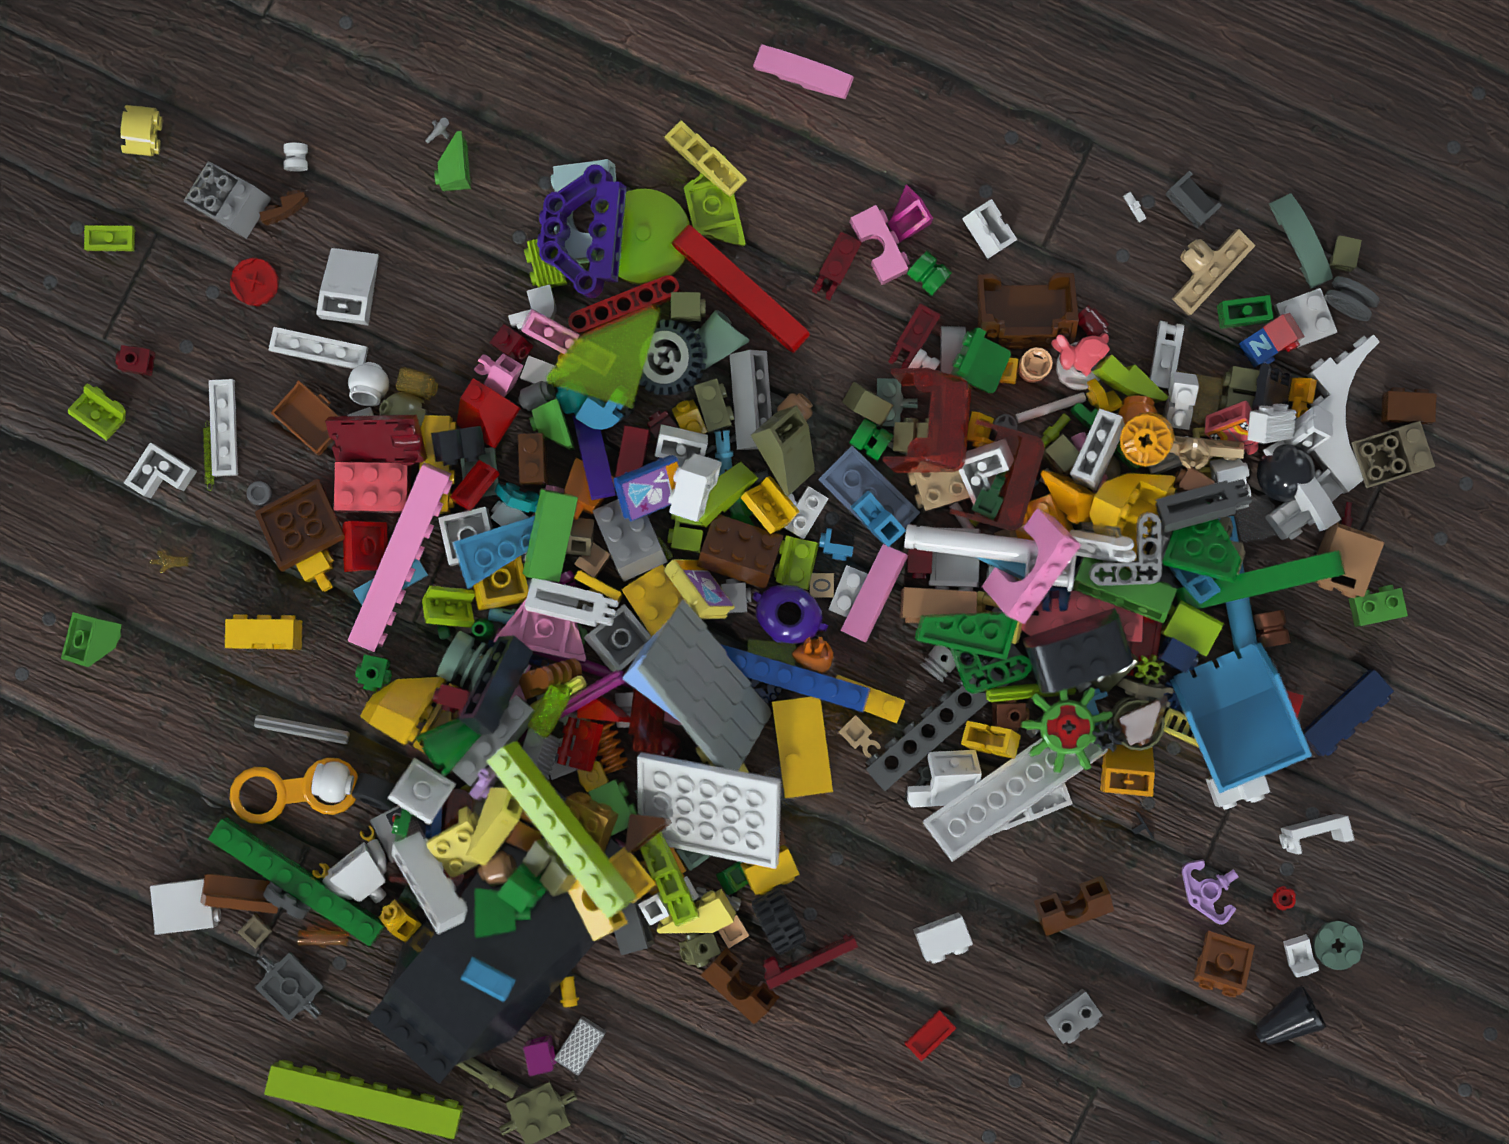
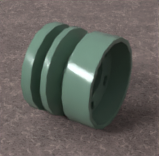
M459 631L447 649L437 675L449 682H453L458 675H461L459 687L465 688L471 680L468 691L472 692L493 647L483 655L487 644L482 642L474 650L472 648L475 638Z

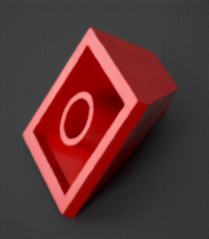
M473 378L460 398L457 426L460 428L482 426L484 442L495 449L519 412L520 407Z

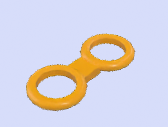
M329 757L316 761L308 768L304 777L283 780L277 772L267 767H252L244 770L235 778L230 788V802L234 812L241 819L253 824H264L273 821L282 813L286 804L307 802L312 809L322 814L335 815L346 811L354 804L356 799L352 795H347L341 803L336 805H326L320 802L312 794V781L317 764H326L334 761L346 765L350 770V775L354 776L353 789L358 775L348 762L340 758ZM255 776L269 779L275 785L277 791V801L274 807L264 814H253L247 811L240 800V790L243 784Z

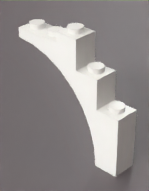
M1375 335L1369 338L1361 337L1353 344L1354 350L1349 354L1347 351H1344L1334 359L1337 363L1331 357L1325 361L1322 358L1310 367L1313 371L1307 375L1308 378L1317 380L1316 387L1325 397L1319 396L1313 401V404H1310L1311 407L1318 406L1333 414V436L1312 450L1310 454L1323 470H1330L1331 473L1329 475L1344 491L1343 494L1349 492L1363 481L1358 462L1349 444L1346 429V402L1349 387L1356 370L1367 354L1380 343Z

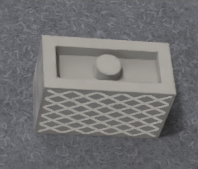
M581 1016L554 1060L576 1075H579L604 1037L606 1030L586 1017Z

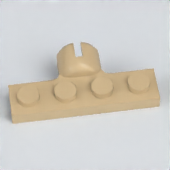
M1236 229L1216 251L1212 250L1201 239L1193 241L1188 245L1189 250L1186 251L1184 249L1180 256L1181 260L1192 271V277L1174 295L1172 300L1187 315H1192L1255 245L1240 229Z
M1147 434L1146 436V445L1148 443H1153V441L1150 440L1151 435ZM1175 436L1173 448L1170 452L1179 456L1181 463L1186 468L1190 469L1191 466H1195V469H1200L1213 456L1223 457V459L1235 461L1238 458L1243 459L1244 442Z

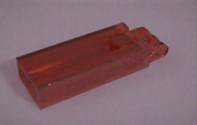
M636 688L633 689L628 734L634 735V751L656 755L659 739L662 738L665 710Z

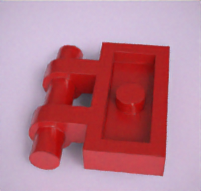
M568 716L567 724L563 726L562 730L564 733L561 747L558 746L557 764L566 766L567 759L570 757L568 767L592 772L604 725L580 719L577 729L578 719ZM575 735V736H576L575 742H574V745H573V749L571 750L570 748H571L573 736Z

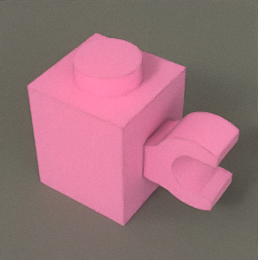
M504 353L496 362L483 354L478 359L480 363L474 370L480 375L488 374L484 385L505 397L515 386L523 365Z

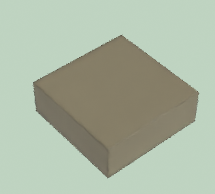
M254 914L238 933L256 949L273 929L257 914Z

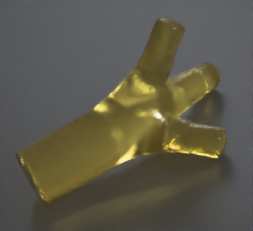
M161 551L157 552L161 559H150L149 561L150 564L164 565L159 570L160 573H164L171 567L189 566L188 557H171L163 554Z

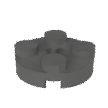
M271 881L264 891L263 896L277 908L282 907L288 910L286 913L297 919L303 920L311 907Z

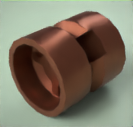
M1284 610L1253 615L1255 628L1260 630L1257 640L1258 643L1262 644L1263 648L1290 643L1289 632L1283 627L1287 623Z

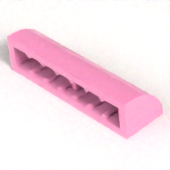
M885 544L882 545L841 631L865 643L867 642L908 558L907 554L887 547Z

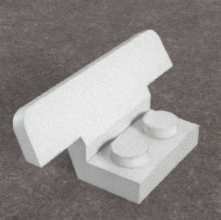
M976 750L929 752L927 758L932 775L930 785L908 786L907 801L911 807L945 806L981 780L982 775Z

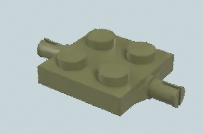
M550 1080L506 1101L505 1104L511 1114V1121L499 1126L500 1132L504 1136L516 1129L521 1134L525 1144H533L571 1125L565 1112V1105L578 1100L574 1090L560 1096L554 1090Z

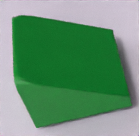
M737 861L716 874L727 895L735 893L749 884L741 868V861Z

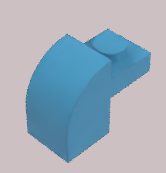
M622 385L618 386L607 404L592 394L587 397L575 418L594 429L612 427L625 416L617 411V409L622 410L628 401L626 394L629 390Z
M869 491L864 493L850 506L862 520L863 524L887 547L906 532L896 518L885 510Z

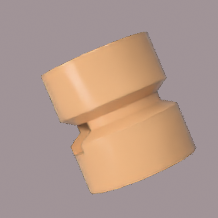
M1043 348L1029 349L1019 361V375L1027 382H1040L1052 369V358Z

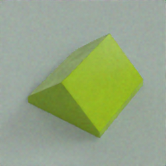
M1181 600L1163 624L1160 633L1165 637L1177 639L1198 651L1199 655L1207 657L1224 623Z

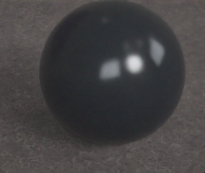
M1283 444L1275 448L1273 455L1266 456L1264 453L1258 463L1256 475L1260 488L1267 496L1277 501L1290 502L1296 500L1295 495L1298 484H1307L1312 481L1316 471L1312 458L1305 450L1298 446Z

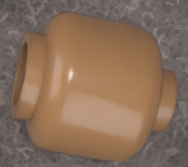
M801 393L789 394L777 407V411H781L797 405L806 421L812 416L811 407L813 405Z
M504 851L494 853L486 866L481 865L478 870L482 881H487L489 885L495 887L506 883L508 878L517 870V865L511 854L508 855Z

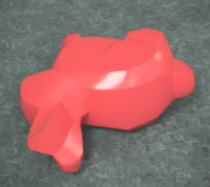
M1102 333L1100 336L1092 335L1082 338L1075 346H1071L1065 336L1059 334L1051 343L1053 348L1060 352L1059 359L1063 369L1069 370L1074 367L1076 370L1081 371L1085 377L1090 374L1091 369L1110 350L1107 344L1109 336L1106 333Z

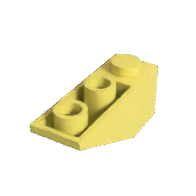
M490 788L466 853L467 857L486 866L517 824L523 810L507 788Z
M722 889L716 892L712 890L705 893L701 900L694 903L700 917L677 927L670 914L659 921L657 932L713 933L733 923L736 912Z

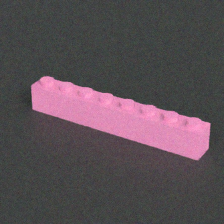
M426 462L421 466L347 641L372 652H375L378 646L383 647L388 635L384 633L387 624L392 626L397 614L393 611L396 603L401 604L406 591L403 590L405 581L410 582L416 569L411 567L415 559L420 560L425 547L421 546L424 537L429 539L434 525L430 524L434 515L438 517L443 507V503L440 502L443 493L448 495L453 481L449 480L451 473Z

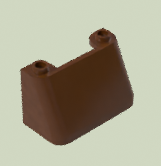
M1058 272L1050 277L1048 285L1001 286V279L994 274L978 275V328L986 331L984 338L1006 349L1053 348L1051 343L1059 334L1064 335L1070 345L1075 342L1079 318L1074 273Z

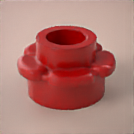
M1281 886L1276 889V893H1273L1272 901L1278 909L1286 910L1295 905L1296 894L1291 888L1287 889V887Z

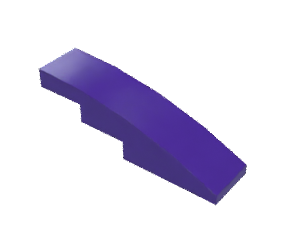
M572 416L591 500L615 496L601 430L591 428L576 419V416Z

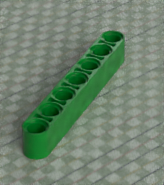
M1340 550L1237 574L1234 583L1216 579L1214 582L1221 591L1202 604H1199L1185 587L1177 589L1175 595L1178 604L1182 600L1196 609H1201L1345 575Z

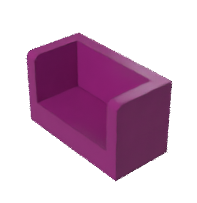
M548 1035L527 1040L523 1049L529 1076L552 1071L553 1065L557 1063L554 1060L556 1054L552 1036Z

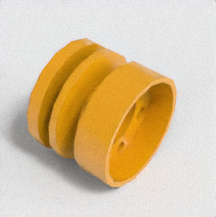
M1153 412L1140 413L1128 421L1122 429L1120 437L1121 450L1127 459L1137 465H1155L1162 461L1173 448L1174 430L1168 419L1162 415ZM1146 434L1151 435L1150 440L1153 443H1148L1144 446L1143 440L1140 437H1144Z

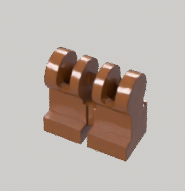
M571 658L522 674L519 684L525 700L552 692L565 684V682L582 675V667L577 659Z

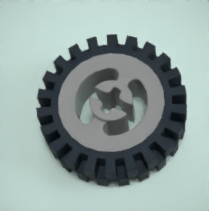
M672 320L654 321L650 323L651 326L642 328L644 332L636 335L638 341L633 342L631 345L635 350L630 352V357L634 358V362H630V366L636 370L633 372V375L640 379L638 383L646 386V390L661 395H679L681 392L689 391L690 386L698 383L695 380L697 378L701 379L703 375L700 372L701 369L706 367V364L703 363V358H707V353L702 352L705 345L699 341L701 339L700 335L694 333L695 330L692 327L686 326L687 324ZM671 340L678 346L680 351H676V348L662 345ZM657 365H661V368L674 369V371L669 375H665L658 369Z

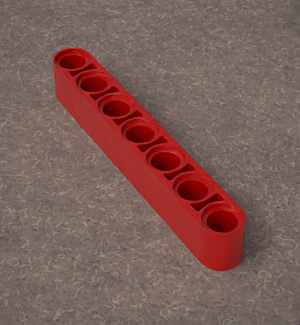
M686 225L671 242L679 253L790 352L795 353L810 336V333L803 325L692 226Z

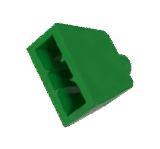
M475 889V937L482 938L516 931V920H530V907L527 906L520 913L497 896L499 894L498 891Z

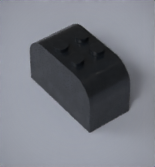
M1115 608L1022 639L1036 682L1042 693H1053L1117 673L1134 663L1120 615Z

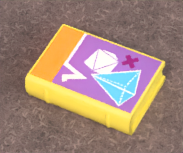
M673 559L668 563L664 572L700 619H726L728 612L735 608L710 572L697 566L699 560Z

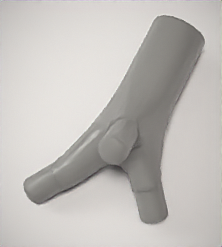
M441 118L439 122L433 120L434 130L425 141L429 143L440 134L445 138H449V134L445 130L449 125V120L447 118Z

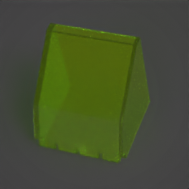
M649 305L580 334L547 375V381L549 383L555 382V385L632 408L660 307Z

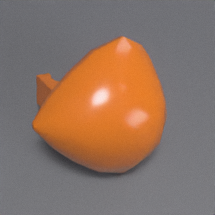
M823 637L816 639L807 638L792 653L795 661L802 667L820 674L826 673L833 661L832 648L823 640Z

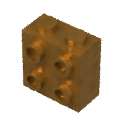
M577 792L568 796L565 804L604 853L619 814L612 811L609 805L592 800L586 793Z

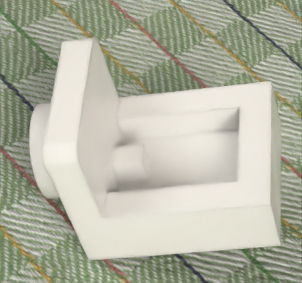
M1306 934L1283 941L1288 965L1296 977L1307 976L1319 971L1318 964L1313 957L1310 939Z

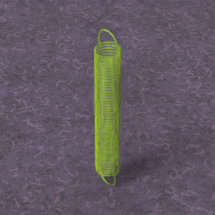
M209 424V427L203 428L205 429L203 435H206L203 437L204 441H211V438L207 437L211 435V432L206 431L210 429ZM205 442L203 444L204 447H211L210 443ZM205 448L204 453H211V450ZM204 454L205 459H211L210 455ZM205 460L204 464L212 465V462ZM205 466L204 470L212 471V467ZM205 472L204 475L210 477L212 473ZM212 476L213 479L205 478L207 488L208 483L212 482L214 484V476Z

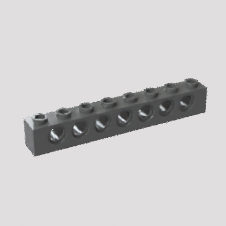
M1012 643L1007 659L1022 655ZM993 657L988 661L985 658L981 661L983 667L1004 659ZM1017 662L1014 668L1009 669V677H1012L1010 673L1017 669L1022 673L1025 665H1020ZM994 669L991 670L993 679L999 681L1004 678V674L999 675ZM972 676V679L969 683L975 684L976 686L977 679H975L974 676ZM960 679L957 682L959 687L954 692L950 690L945 692L939 698L941 702L935 708L929 706L920 714L923 718L917 724L912 721L902 730L905 733L898 740L894 737L884 746L887 750L880 756L875 753L866 761L868 766L865 770L883 791H886L988 702L986 691L975 694L969 693L964 688ZM962 692H966L970 696V703L967 706H961L958 703V696ZM944 708H948L952 712V718L948 722H943L939 717L940 711ZM925 724H931L934 728V734L929 738H925L921 733V728ZM906 740H913L915 742L916 749L913 753L908 754L903 750V744ZM890 755L895 756L898 760V764L894 769H888L885 766V759Z

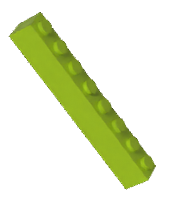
M517 741L503 746L487 761L607 919L622 911L637 898Z
M279 1060V1063L275 1062L271 1065L264 1095L454 1139L457 1135L464 1107L458 1105V1101L444 1099L443 1102L435 1100V1096L421 1093L420 1096L413 1095L411 1090L405 1088H397L396 1091L388 1089V1085L374 1082L371 1085L364 1083V1079L359 1077L341 1078L340 1073L326 1071V1074L316 1072L317 1068L304 1065L302 1068L293 1066V1062Z

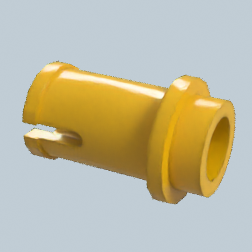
M568 976L560 983L562 995L560 1003H563V1007L577 1006V1001L579 1000V997H576L574 976Z

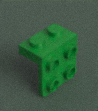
M975 328L965 334L962 340L963 347L953 361L952 366L954 367L950 375L992 394L997 389L1010 359L1011 352L984 338L986 331Z

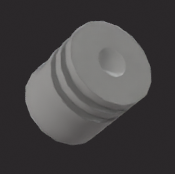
M935 645L928 654L929 658L925 657V662H921L920 665L939 681L943 682V677L946 678L948 676L947 672L951 673L956 664L948 648ZM942 655L946 657L945 662L941 660Z

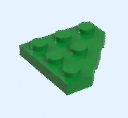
M1217 518L1174 530L1162 562L1166 566L1234 583L1242 560L1223 525Z

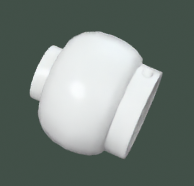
M366 362L355 367L348 379L349 396L354 402L363 406L379 405L389 388L388 375L382 370L380 365L372 362Z
M334 761L326 764L318 763L312 781V794L318 795L322 800L329 803L340 802L345 798L346 794L351 795L354 776L350 775V770L343 763Z

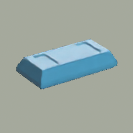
M474 957L471 958L461 977V980L505 1002L516 979Z

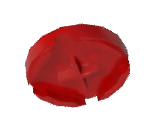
M249 258L241 261L232 271L230 286L233 294L241 302L250 306H260L274 298L278 290L279 278L276 270L270 263L262 259Z

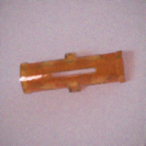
M321 928L320 931H298V937H308V939H298L299 946H348L349 939L338 938L349 937L347 931H327L326 928Z

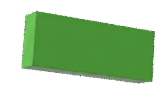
M541 489L523 575L529 578L560 582L578 497L572 494Z

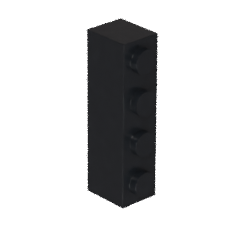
M514 635L498 637L458 719L478 735L494 734L499 727L504 711L509 706V701L515 689L519 685V680L524 670L529 665L533 651Z

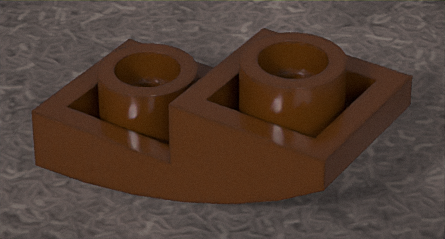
M300 190L287 192L286 196L280 197L282 207L271 205L266 207L265 211L259 212L261 221L267 226L290 217L308 203V196L304 192H300Z

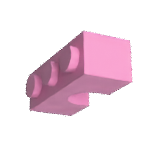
M877 205L851 217L850 224L860 242L876 239L883 245V254L871 262L874 272L881 285L906 274L908 271L907 266L910 265V262L905 252L900 253L897 247L899 240L894 231H889L886 225L889 221L884 210L879 211Z

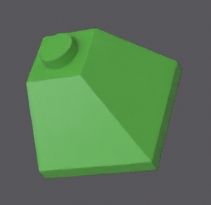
M462 131L455 133L438 161V170H434L435 183L439 184L442 191L471 189L468 146Z
M557 399L531 410L533 417L529 419L533 431L538 430V433H543L548 440L570 451L575 450L563 410Z
M73 612L61 659L86 667L91 666L116 648L117 641L121 636L120 629L122 624Z

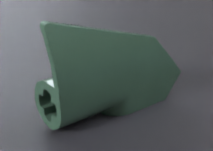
M715 310L702 327L694 332L700 335L701 339L699 341L705 345V348L702 349L703 353H707V358H703V363L706 364L705 369L750 341L749 338L731 326L732 322L718 310Z

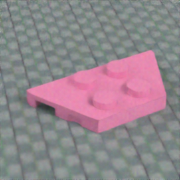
M526 600L494 638V642H496L498 637L514 635L533 651L570 659L575 658L580 661L586 660L577 622L527 611L524 606Z

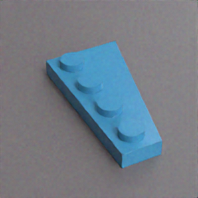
M535 516L452 542L467 589L527 552Z

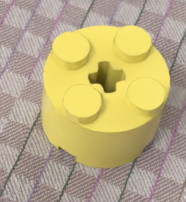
M125 105L127 112L123 111L121 138L125 139L126 146L121 145L122 153L146 156L159 154L160 140H157V130L161 131L163 118L160 116L159 111L151 107Z

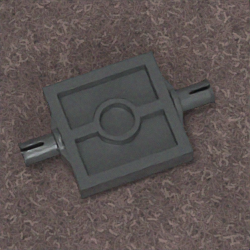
M289 952L280 962L275 964L265 954L257 960L267 972L263 980L255 988L288 1021H291L299 1012L305 1009L314 1019L322 1013L313 1001L316 994L325 985L292 952Z

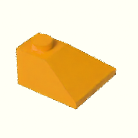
M1043 470L1041 476L1059 510L1067 514L1066 519L1075 524L1080 522L1090 523L1091 517L1089 513L1096 493L1074 483L1073 479L1067 475Z

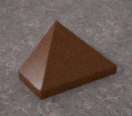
M630 814L625 846L627 852H637L672 823L671 820Z

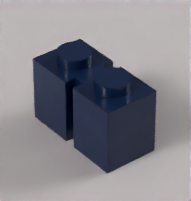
M1173 637L1164 638L1156 656L1158 660L1184 673H1187L1188 670L1192 671L1199 660L1196 657L1198 651Z

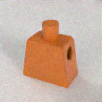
M576 458L564 493L578 497L574 520H578L582 511L593 515V510L599 508L607 498L591 500L583 462Z

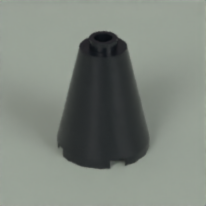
M1303 986L1296 987L1257 1023L1258 1029L1255 1030V1033L1261 1043L1266 1041L1268 1045L1319 1032L1327 1027L1321 1013L1314 1006V1001Z

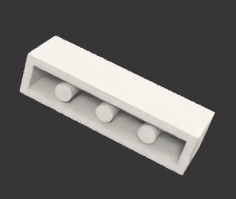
M419 831L393 843L392 856L437 934H440L464 922L467 906L462 898L457 897L453 881L450 878H446L443 873L442 863L438 862L427 848L428 839H424Z

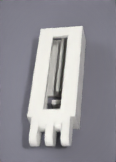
M532 578L524 606L527 611L596 627L597 623L613 625L614 620L606 618L605 615L615 617L616 611L607 607L617 608L619 602L604 598L603 594ZM579 600L594 603L593 607L583 604L582 610L577 609Z

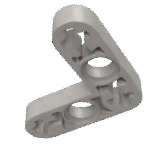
M1146 512L1137 519V561L1129 563H1095L1089 570V577L1092 582L1102 586L1156 583L1162 573L1161 521L1159 517L1153 513ZM1148 517H1150V520L1155 521V525L1150 527V534H1155V538H1142V534L1148 535L1147 527L1143 526V522H1146ZM1148 541L1154 542L1156 547L1154 553L1146 555L1143 552V545ZM1115 566L1113 570L1114 581H1111L1112 576L1110 575L1103 576L1102 580L1095 576V572H1099V568L1102 567V570L1105 572H1112L1111 567ZM1124 566L1130 567L1132 572L1127 580H1122L1119 577V570ZM1135 566H1139V571H1146L1148 566H1151V569L1155 570V574H1152L1150 579L1144 574H1138L1139 580H1136L1137 570Z

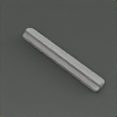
M257 715L254 721L256 728L335 743L347 744L350 737L348 731L270 716Z

